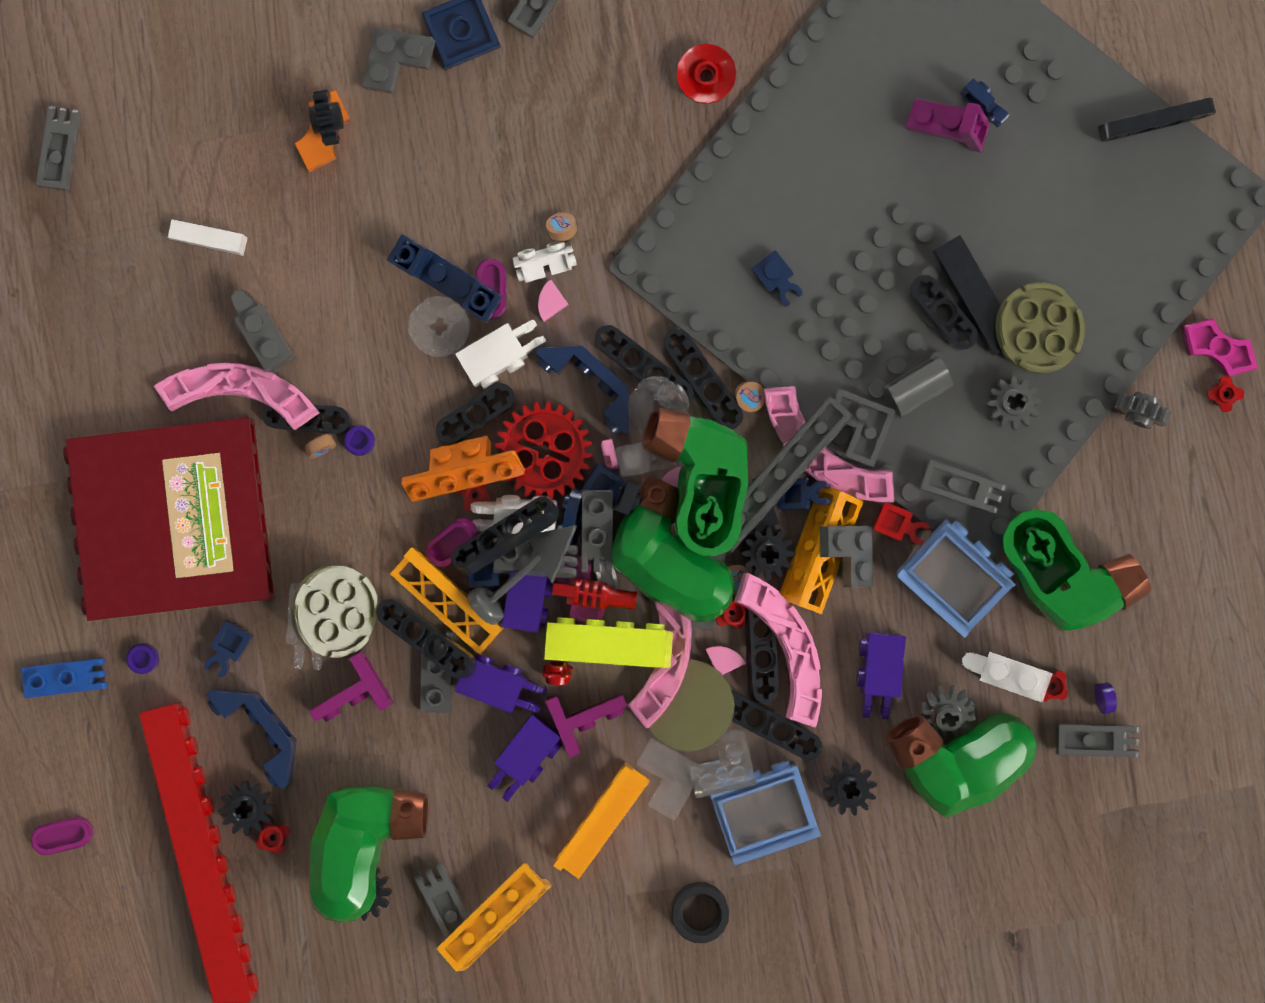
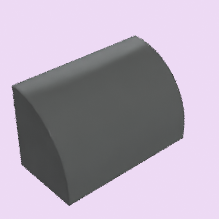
M933 356L882 388L899 417L903 418L951 389L954 385L942 358Z

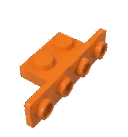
M483 436L431 449L429 471L403 477L401 484L410 500L415 502L522 476L525 469L514 450L491 456V442L488 436Z

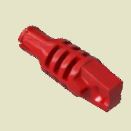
M570 578L569 584L554 582L552 595L567 597L566 604L601 610L612 606L635 611L638 591L633 592L611 588V585L606 582L580 578Z

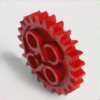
M535 402L534 411L531 412L524 405V415L519 416L515 412L512 413L515 419L513 424L508 421L503 422L509 430L507 433L498 432V435L504 439V442L495 444V447L503 450V453L514 450L517 455L520 452L528 451L532 454L533 461L529 467L524 468V475L505 479V482L508 483L516 480L515 491H518L523 486L526 487V497H529L533 490L536 491V496L540 497L543 495V492H547L550 500L553 499L555 490H558L562 496H565L564 487L566 485L574 490L576 487L573 480L575 478L584 480V477L579 473L580 470H590V467L584 463V459L593 458V454L585 452V448L592 446L593 443L583 440V437L589 433V430L580 431L578 428L583 423V420L579 419L573 422L571 419L574 411L572 410L563 415V405L561 404L557 407L556 411H553L551 402H547L545 410H541L538 402ZM533 423L541 424L544 429L542 437L536 440L530 439L527 435V429ZM560 434H568L572 438V445L568 450L562 451L557 449L555 440ZM523 439L540 447H543L545 443H549L548 448L551 451L567 456L570 460L569 462H563L549 455H545L543 459H540L539 452L520 445L519 440ZM550 462H557L561 466V474L555 479L547 478L544 473L545 466Z

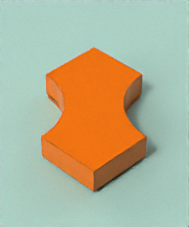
M334 90L330 92L332 102L339 103L345 124L349 121L350 117L337 91ZM314 101L308 103L310 107L315 105ZM311 124L305 136L295 143L309 172L337 159L334 145L325 146L322 142L321 134H314Z

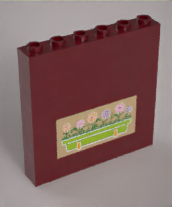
M246 417L66 439L67 446L63 449L65 463L69 465L70 477L67 478V488L69 494L73 495L74 507L70 509V516L73 525H76L77 537L74 538V549L76 554L80 556L81 567H78L77 577L79 584L83 585L84 597L81 598V610L83 615H86L87 621L275 598L254 419Z

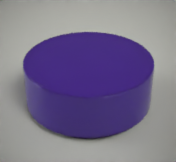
M353 426L344 436V445L350 453L364 456L373 450L375 435L365 426Z
M137 644L127 653V665L131 671L137 674L152 672L159 663L158 651L150 644Z
M1108 682L1096 684L1094 693L1099 711L1102 714L1115 712L1117 698L1113 686Z

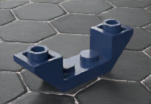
M401 234L387 258V261L424 281L486 323H488L503 298L502 295L484 282Z
M583 346L541 347L535 352L539 357L537 364L548 374L554 370L559 375L576 358L578 362L575 365L588 377L593 373L600 380L598 386L608 396L611 397L615 393L618 396L617 399L603 413V416L607 419L604 424L616 435L620 431L625 436L629 432L628 389L619 378Z
M219 688L205 694L209 698L207 703L211 710L217 716L222 715L224 718L231 716L243 705H246L248 717L255 724L260 723L267 731L265 737L274 748L279 746L282 750L263 766L267 771L265 772L266 778L274 787L279 786L282 790L291 784L297 739L261 694Z

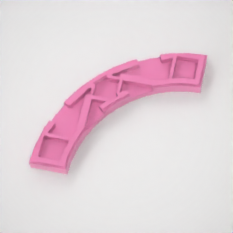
M207 364L204 367L180 371L154 385V388L172 412L183 405L201 398L216 395H236L257 400L271 407L285 418L294 430L320 413L302 392L286 380L272 372H266L261 368L244 364Z
M795 386L764 389L769 418L783 443V447L806 423L798 404ZM825 448L805 470L806 473L817 481L827 482L831 484L832 489L855 496V498L875 502H894L895 500L893 470L869 469L855 465L835 455L828 448Z
M743 573L734 602L754 612L768 625L779 641L787 661L790 678V697L785 718L816 728L821 707L822 689H820L819 676L820 662L813 638L795 607L790 605L779 594V591L762 579L749 573Z
M655 601L660 624L665 625V631L673 632L671 668H654L644 687L627 704L645 728H649L663 714L678 692L687 669L691 650V620Z

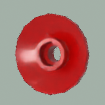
M705 43L693 46L683 54L678 63L676 77L679 88L686 97L696 103L711 104L719 102L729 95L735 85L737 71L734 60L726 50L717 45ZM703 72H709L712 78L709 81H703L700 75Z

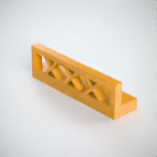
M823 488L819 492L820 498L831 500L830 504L820 505L813 502L798 541L795 556H793L790 563L792 567L788 568L779 593L787 602L822 614L842 561V557H820V527L855 526L863 504L862 500L832 488ZM847 501L851 505L847 515L843 518L842 510ZM828 560V568L826 572L822 574V564L824 561ZM817 588L818 595L814 605L808 602L812 591Z
M411 547L404 555L405 558L390 575L475 652L481 654L504 627L500 623L491 625L480 618L468 601V594L436 565L431 563L416 547ZM410 562L420 571L421 581L408 582L400 572ZM425 584H435L443 592V602H430L425 595ZM413 585H421V592ZM457 604L465 611V622L451 621L448 618L447 605ZM435 605H443V612ZM466 625V633L458 626ZM470 625H480L490 634L480 646L470 638Z
M625 762L555 858L553 866L560 871L564 868L579 879L650 782V779Z
M523 863L436 949L456 972L467 970L552 887L551 883L547 879H541L527 863Z

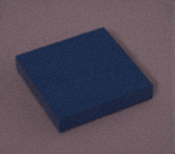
M451 0L422 12L430 35L435 40V46L445 70L501 47L482 0Z

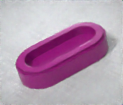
M486 259L478 265L476 278L503 296L489 319L496 320L506 311L507 274L505 267L500 261Z
M459 518L452 522L428 542L426 554L430 562L439 567L449 565L455 549L478 535L477 527L471 520L466 518Z
M81 816L47 823L34 830L31 836V845L38 854L45 856L80 848L91 841L94 833L93 826L88 819Z

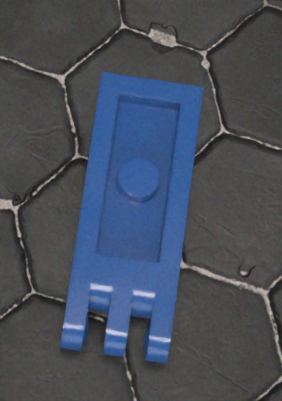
M104 658L21 668L24 698L108 688L107 682L95 683L94 679L106 676V670H93V666H101L105 664Z

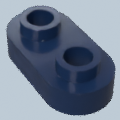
M574 489L564 497L562 510L565 512L563 523H559L557 529L577 526L569 544L576 546L582 526V491Z

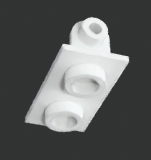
M554 241L549 243L546 249L538 251L526 249L519 252L518 256L513 258L514 267H521V269L516 270L519 282L525 280L527 283L546 277L543 268L546 265H549L552 275L572 270V266H576L577 263L574 253L568 255V253L573 252L571 242Z

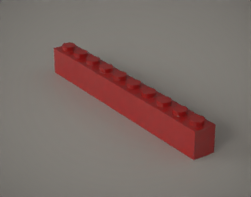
M182 701L141 712L139 715L213 1003L251 1002L257 995L256 991L259 990V982L256 973H251L249 961L252 958L251 950L248 943H244L241 932L244 931L243 919L240 913L236 914L233 903L236 902V892L233 884L228 883L226 875L229 871L228 861L224 854L221 855L218 844L221 843L220 830L217 825H213L211 813L214 812L211 797L209 795L206 796L203 786L206 783L205 772L202 766L198 767L196 759L198 744L195 737H191L188 725L191 724L190 713L187 707L183 708Z

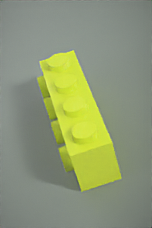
M557 617V623H547L544 659L670 669L673 632L665 631V625L646 623V629H635V623L616 621V627H606L603 620L587 619L586 625H576L573 618Z

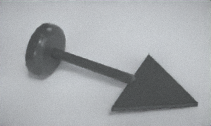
M577 526L540 532L530 538L529 542L536 556L495 593L480 586L472 589L468 593V601L477 615L491 625L499 623L504 616V608L499 598L539 562L550 582L553 583Z

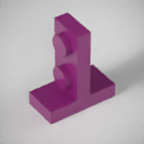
M917 98L914 99L906 124L908 131L966 143L969 150L980 153L982 152L990 127V122L978 104L968 102L966 109Z
M364 651L349 659L361 681L310 710L309 713L315 722L322 717L327 722L341 714L339 707L349 702L351 707L368 698L365 694L366 691L371 695L379 711L394 703Z
M623 693L569 716L566 715L558 694L545 701L569 758L581 753V748L573 729L578 728L579 732L588 730L596 726L594 720L606 716L607 720H611L624 714L623 708L627 707Z

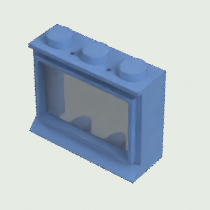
M945 519L924 541L923 545H920L899 567L896 574L903 583L959 634L966 638L971 629L1016 584L1011 578L1014 573L1003 562L1000 561L998 565L989 558L991 552L979 541L973 544L966 537L969 532L958 521L955 520L953 523H950Z
M788 760L778 762L771 766V771L762 774L760 770L749 772L742 776V781L732 784L731 780H726L715 784V790L709 792L734 866L821 837L798 767L795 763L789 764Z

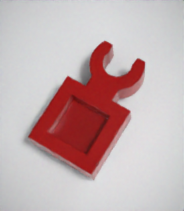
M883 502L872 530L897 541H902L904 534H906L912 543L923 545L924 541L915 536V531L919 527L929 530L930 526L925 522H910L913 513L888 502Z

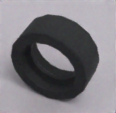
M694 882L684 886L676 894L672 902L671 916L676 931L684 939L693 943H708L716 940L725 931L729 922V907L725 896L717 887L707 882ZM705 895L716 903L718 917L710 928L695 930L684 922L682 908L690 897Z

